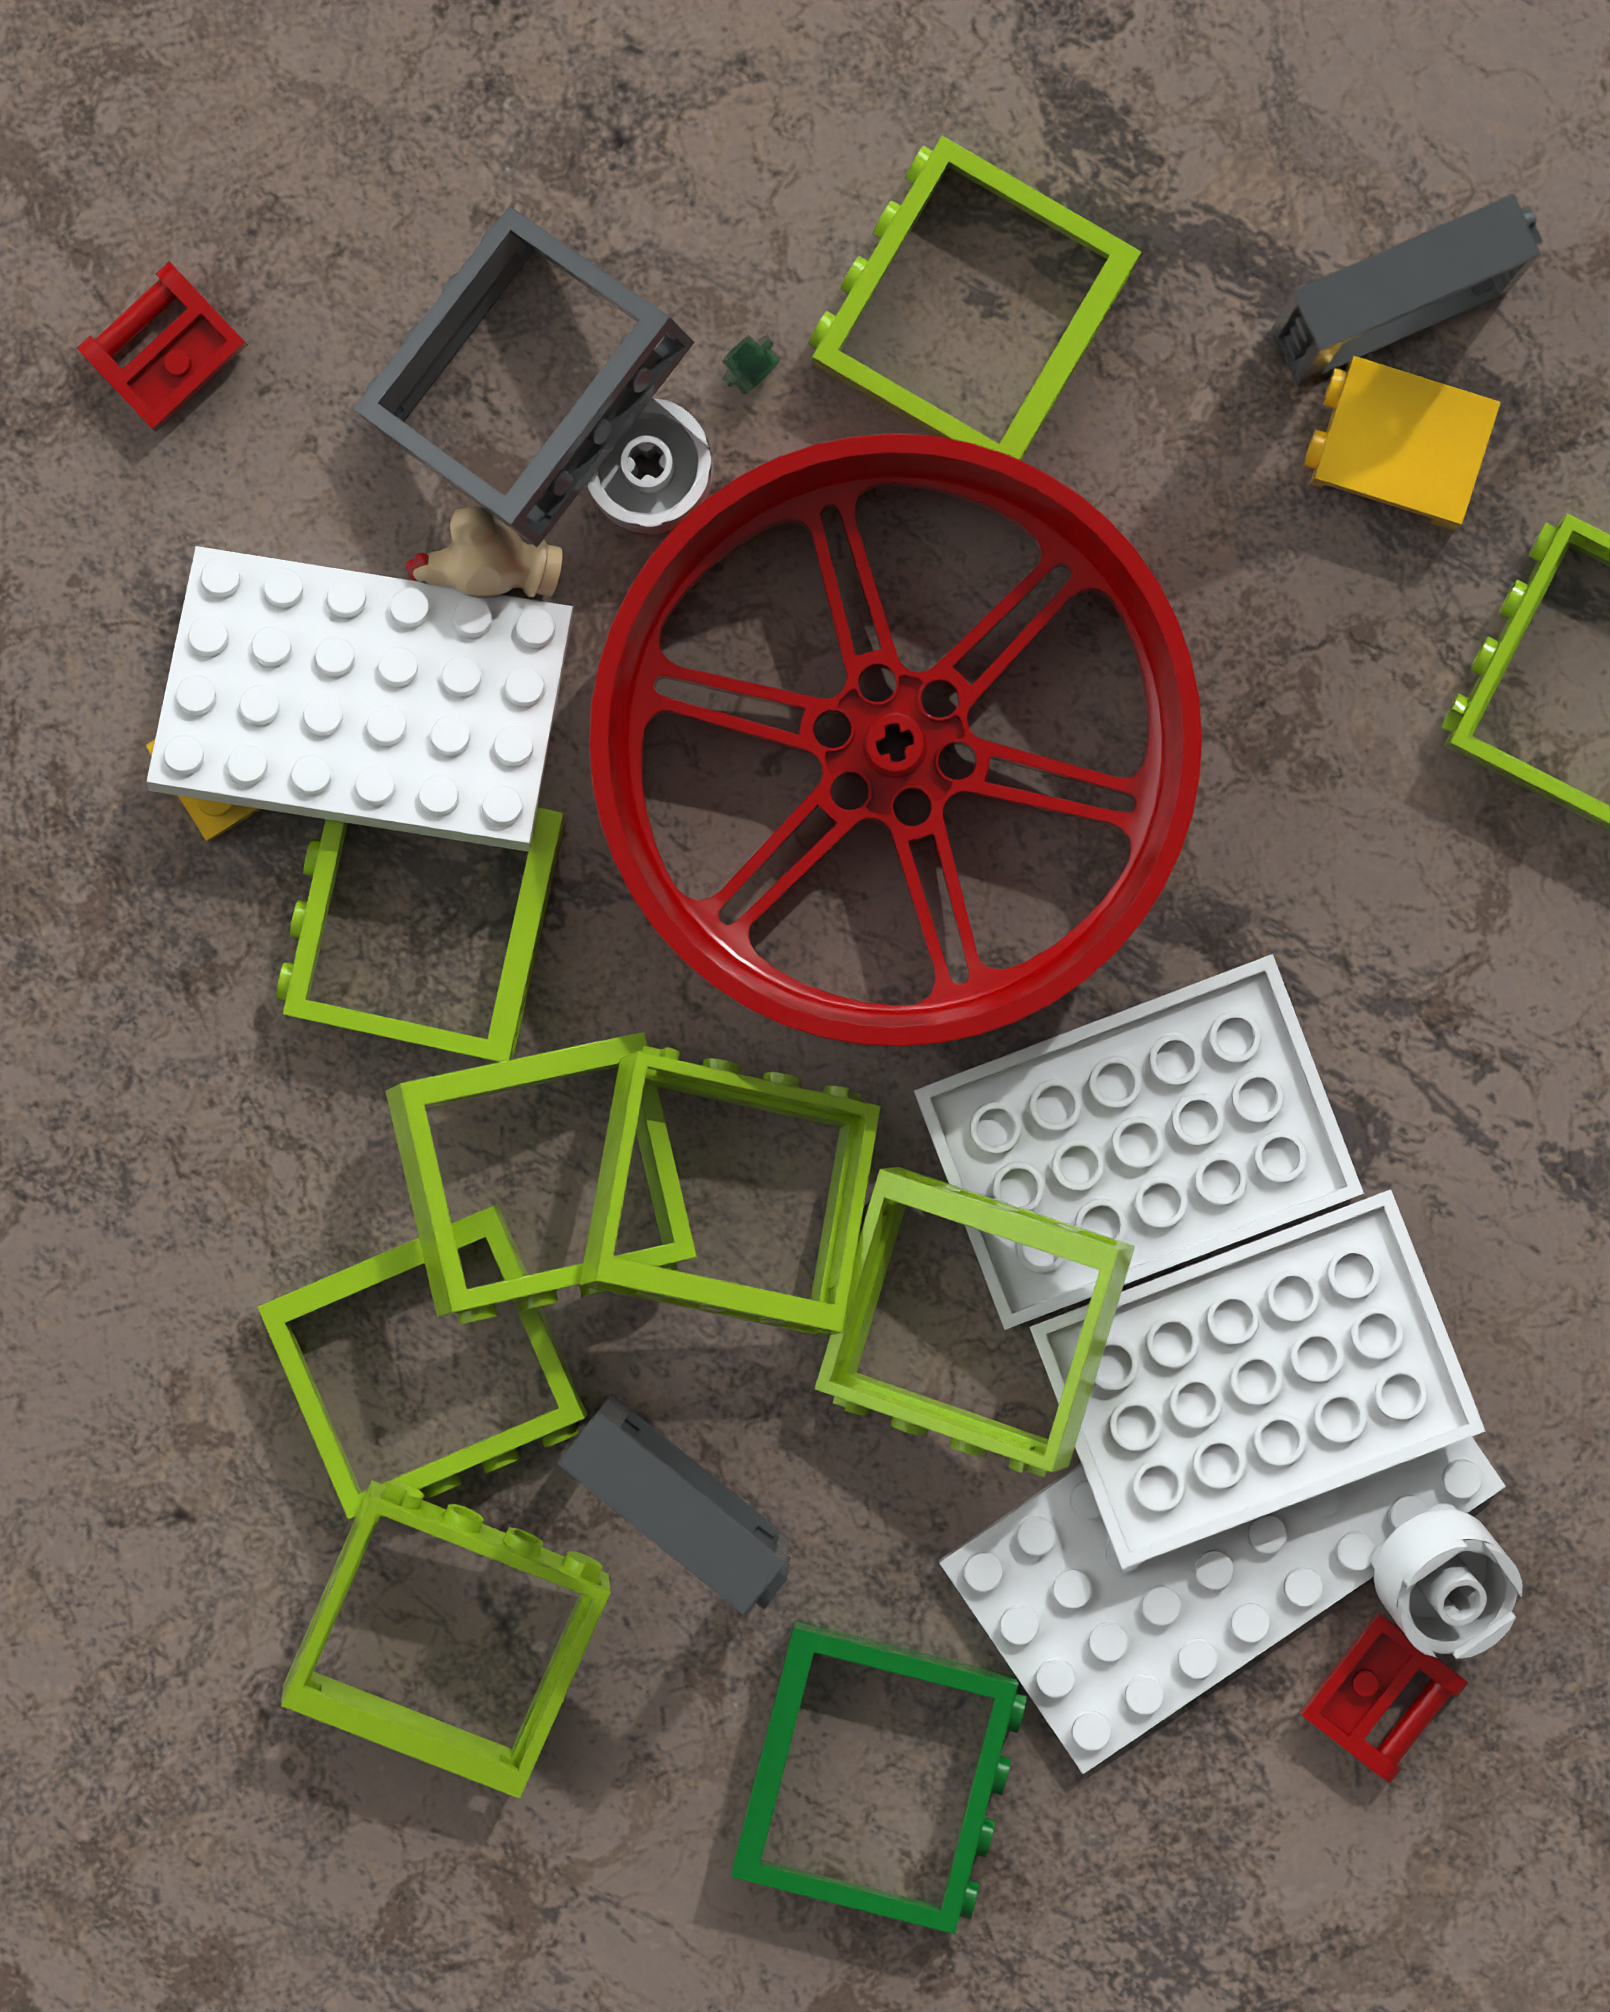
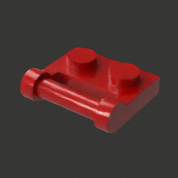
M170 261L156 273L160 279L96 339L90 335L77 347L79 352L155 432L248 346ZM175 298H178L187 309L122 369L113 357Z
M1377 1611L1299 1713L1391 1784L1402 1770L1398 1765L1400 1760L1451 1695L1458 1697L1469 1682L1437 1657L1426 1655L1419 1651L1400 1628ZM1418 1669H1420L1432 1679L1378 1748L1375 1747L1365 1737Z

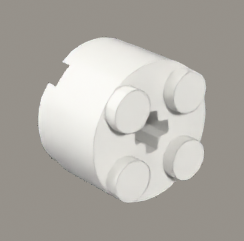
M651 399L586 483L598 508L612 522L633 532L656 535L674 529L707 499L711 489L714 467L705 433L696 419L682 407L668 400ZM656 453L662 455L659 465L663 473L655 479L651 475H646L641 480L636 478L638 468L634 459L638 455L642 454L648 459L652 458Z
M1446 1503L1437 1504L1427 1512L1404 1522L1386 1541L1380 1543L1371 1555V1564L1374 1569V1584L1380 1601L1413 1646L1426 1655L1436 1657L1434 1653L1453 1654L1456 1659L1478 1655L1499 1642L1510 1630L1516 1618L1512 1611L1517 1595L1519 1594L1522 1598L1523 1588L1522 1579L1517 1567L1478 1519L1465 1512L1458 1511L1453 1505Z

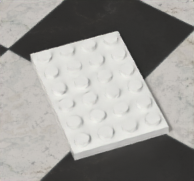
M196 546L146 781L148 791L530 852L572 624L573 606L506 595L478 598L466 595L449 586H436L418 581Z
M1273 954L913 1090L949 1184L1134 1245L1135 1249L1124 1285L1364 1194ZM965 1225L1004 1330L1092 1297L1099 1273L1098 1269Z
M1390 1189L1121 1292L1075 1448L1121 1568L1124 1569L1485 1432V1428ZM1089 1304L1030 1327L1058 1403L1061 1400Z

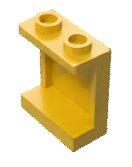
M1353 356L1345 371L1334 368L1323 400V405L1333 408L1326 432L1314 430L1303 466L1314 469L1310 485L1322 488L1324 485L1432 518L1431 524L1455 531L1463 523L1501 402Z

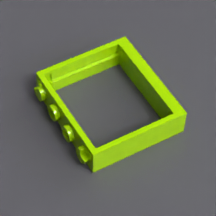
M941 136L933 151L923 145L913 160L905 176V179L913 183L902 204L899 205L891 200L879 218L872 234L881 240L870 259L866 260L858 256L849 269L840 287L841 290L849 295L839 312L835 316L826 311L808 341L809 345L816 348L812 356V365L932 436L970 442L1022 460L1138 263L1141 251L948 138ZM948 167L1107 259L999 444L841 352L842 347Z
M1567 513L1558 520L1555 527L1545 522L1528 554L1529 557L1537 560V563L1526 583L1516 579L1510 588L1499 611V614L1507 617L1508 620L1497 640L1487 636L1482 643L1470 668V671L1479 675L1468 698L1460 693L1457 694L1442 722L1441 727L1450 731L1443 746L1610 831L1609 805L1473 736L1568 548L1571 547L1610 567V535Z
M539 807L537 809L530 852H528L487 1039L309 1000L348 825L346 822L325 819L321 839L311 838L305 857L303 874L313 878L308 901L298 900L292 916L290 937L299 939L294 964L284 962L278 980L276 999L285 1001L283 1015L497 1062L513 1060L567 815L562 812Z
M645 1032L404 1082L386 1090L437 1317L457 1313L459 1323L462 1325L497 1317L495 1304L518 1299L521 1311L558 1303L556 1290L579 1285L583 1263L467 1289L426 1108L618 1068L621 1058L636 1051L642 1052V1046H648ZM644 1084L636 1134L662 1245L616 1255L613 1258L678 1271L677 1263L696 1258L697 1256L658 1088ZM579 1286L581 1297L607 1292Z
M643 1045L642 1052L636 1051L621 1058L579 1286L820 1337L842 1333L881 1106L860 1101L861 1094L849 1092V1088L825 1086L823 1093L801 1088L802 1079L789 1074L765 1072L763 1079L741 1075V1065L727 1060L707 1058L703 1059L702 1066L679 1061L680 1052L669 1047L658 1049ZM644 1084L840 1127L810 1299L613 1258Z
M901 1167L880 1169L857 1244L842 1333L830 1335L815 1390L834 1396L833 1403L845 1407L844 1411L865 1416L872 1409L892 1416L890 1425L900 1431L918 1436H927L928 1430H932L951 1437L949 1446L957 1451L973 1456L986 1457L989 1450L1011 1458L1009 1462L1011 1469L1020 1473L1027 1471L1045 1478L1047 1471L1052 1473L1070 1465L1135 1246ZM906 1205L1099 1270L1049 1439L857 1373Z
M498 1204L452 1223L457 1249L486 1237L504 1281L528 1276ZM419 1238L258 1306V1310L348 1520L356 1517L368 1489L361 1492L289 1321L424 1264ZM518 1299L513 1300L558 1408L390 1480L406 1483L418 1490L422 1488L426 1498H430L462 1484L458 1472L481 1463L485 1473H489L520 1459L517 1447L540 1438L544 1448H547L579 1434L575 1422L584 1419L588 1413L542 1307L521 1311ZM387 1480V1481H385V1482H383V1483H381V1484L387 1486V1484H388V1482H389L390 1480Z
M372 1480L284 1682L281 1706L520 1799L610 1596L609 1574L601 1571L603 1566L598 1561L585 1554L568 1551L565 1557L542 1548L544 1543L540 1538L522 1529L510 1527L504 1533L484 1525V1518L469 1508L457 1504H449L447 1509L424 1501V1494L411 1485L390 1480L386 1486ZM381 1515L579 1593L512 1748L314 1672Z

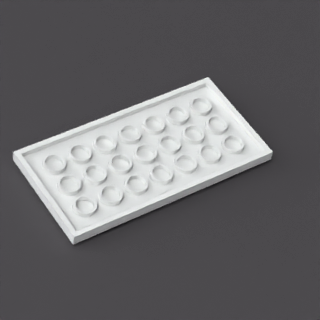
M1469 1437L1122 1569L1081 1463L939 1559V1563L1082 1774H1084L1374 1577V1569L1371 1564V1555L1374 1549L1380 1543L1386 1541L1404 1522L1427 1512L1437 1504L1444 1503L1453 1505L1458 1511L1468 1513L1506 1486L1473 1437Z

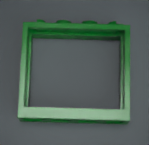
M794 1620L730 1877L955 1934L959 1917L971 1920L974 1911L979 1882L969 1880L975 1855L986 1858L990 1848L995 1820L985 1818L990 1795L993 1793L1002 1796L1011 1763V1758L1001 1756L1006 1732L1018 1733L1023 1718L1027 1696L1016 1694L1018 1688L1017 1677ZM814 1653L993 1698L941 1905L761 1860Z

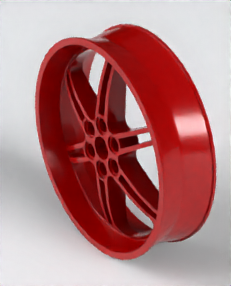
M890 433L853 436L814 444L774 458L739 476L708 497L671 531L649 557L634 580L611 625L598 665L591 702L589 748L592 785L597 809L613 860L632 897L653 928L685 963L712 986L735 1001L782 1025L819 1037L856 1044L909 1046L942 1043L971 1037L1016 1022L1052 1004L1080 985L1120 949L1142 923L1163 891L1181 853L1193 816L1200 780L1202 726L1199 693L1193 664L1178 619L1162 587L1138 551L1107 517L1080 494L1057 479L1010 455L977 444L932 435ZM879 486H899L929 490L988 509L1016 525L1030 536L1036 543L1040 554V561L1037 567L934 667L924 672L911 671L905 668L899 661L855 521V508L858 498L867 491ZM827 509H834L840 515L880 650L870 651L858 656L855 655L821 519L822 513ZM784 523L802 525L809 530L813 538L846 672V685L836 696L823 699L681 667L669 661L662 653L660 644L662 629L688 591L714 565L736 547L763 531ZM1058 567L1067 569L1070 579L974 684L970 685L954 668L1054 569ZM1088 591L1102 594L1113 603L1133 645L1141 674L1147 712V743L1144 762L1135 775L1129 778L1114 777L986 741L974 735L968 726L967 714L972 706L1069 600L1080 593ZM880 667L893 675L896 681V689L892 696L885 701L873 702L862 695L858 683L865 671ZM661 679H670L804 711L799 734L663 696L656 692L655 686ZM932 684H946L957 694L958 706L947 717H932L922 707L921 695ZM663 713H672L810 754L819 761L822 767L823 775L817 787L731 878L723 889L707 899L694 900L685 896L677 889L656 845L648 815L643 786L644 741L646 729L650 723ZM829 713L845 717L851 726V735L848 741L837 748H827L821 745L814 735L816 722L823 715ZM898 727L900 736L909 733L913 740V744L905 748V759L902 761L892 762L890 753L881 756L876 748V744L885 741V730L888 728ZM962 745L968 748L973 753L975 759L973 773L961 780H953L946 777L938 764L939 755L946 747ZM990 759L1129 796L1134 801L1133 811L1129 813L1119 812L985 782ZM849 774L863 779L869 791L868 799L864 805L854 810L840 808L835 804L831 796L832 786L835 781ZM915 790L921 792L930 803V815L920 825H905L894 814L893 805L895 799L905 791ZM968 794L1108 824L1119 829L1128 838V862L1102 901L1075 928L1053 946L1026 962L1008 969L987 967L981 962L977 954L943 818L945 804L955 795ZM818 807L836 823L816 845L736 922L726 925L720 921L719 916L722 909ZM867 820L878 821L884 824L891 833L934 968L935 983L931 994L923 1001L913 1005H885L861 1002L801 983L774 968L760 957L753 949L749 938L750 929L753 924L856 825ZM931 836L934 838L968 969V979L963 984H957L952 981L947 969L910 850V842L919 841Z

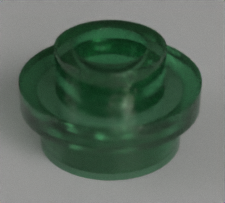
M750 335L743 338L723 358L722 363L728 370L721 380L728 387L735 384L743 394L751 391L780 361V357L771 349L774 342L767 335L757 342Z

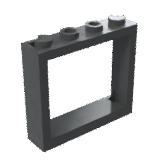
M1513 193L1293 290L1272 326V330L1297 386L1334 370V368L1348 364L1353 356L1362 358L1507 294L1541 255L1537 245L1542 243L1543 240L1535 224L1538 220L1530 206L1520 208Z
M509 206L499 220L486 230L481 243L460 271L446 282L442 294L420 323L410 329L401 348L381 374L369 383L364 396L355 406L354 410L381 434L490 512L535 547H538L695 342L667 314ZM536 251L638 323L504 496L403 421L527 259Z
M611 1394L557 1464L743 1615H745L754 1602L764 1610L788 1580L786 1576L789 1573L787 1569L790 1566L788 1563L791 1558L787 1556L790 1537L615 1395Z

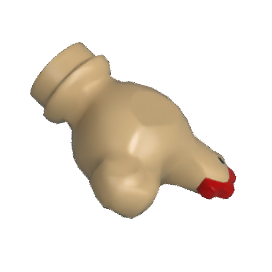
M473 506L456 509L452 515L450 531L453 541L449 547L427 554L418 553L415 558L408 560L405 565L409 579L412 581L453 587L472 597H495L510 591L512 588H522V591L528 597H534L535 594L551 597L556 589L561 572L562 548L547 544L545 539L538 547H535L533 544H527L522 541L518 533L499 519H495L490 512L484 508Z

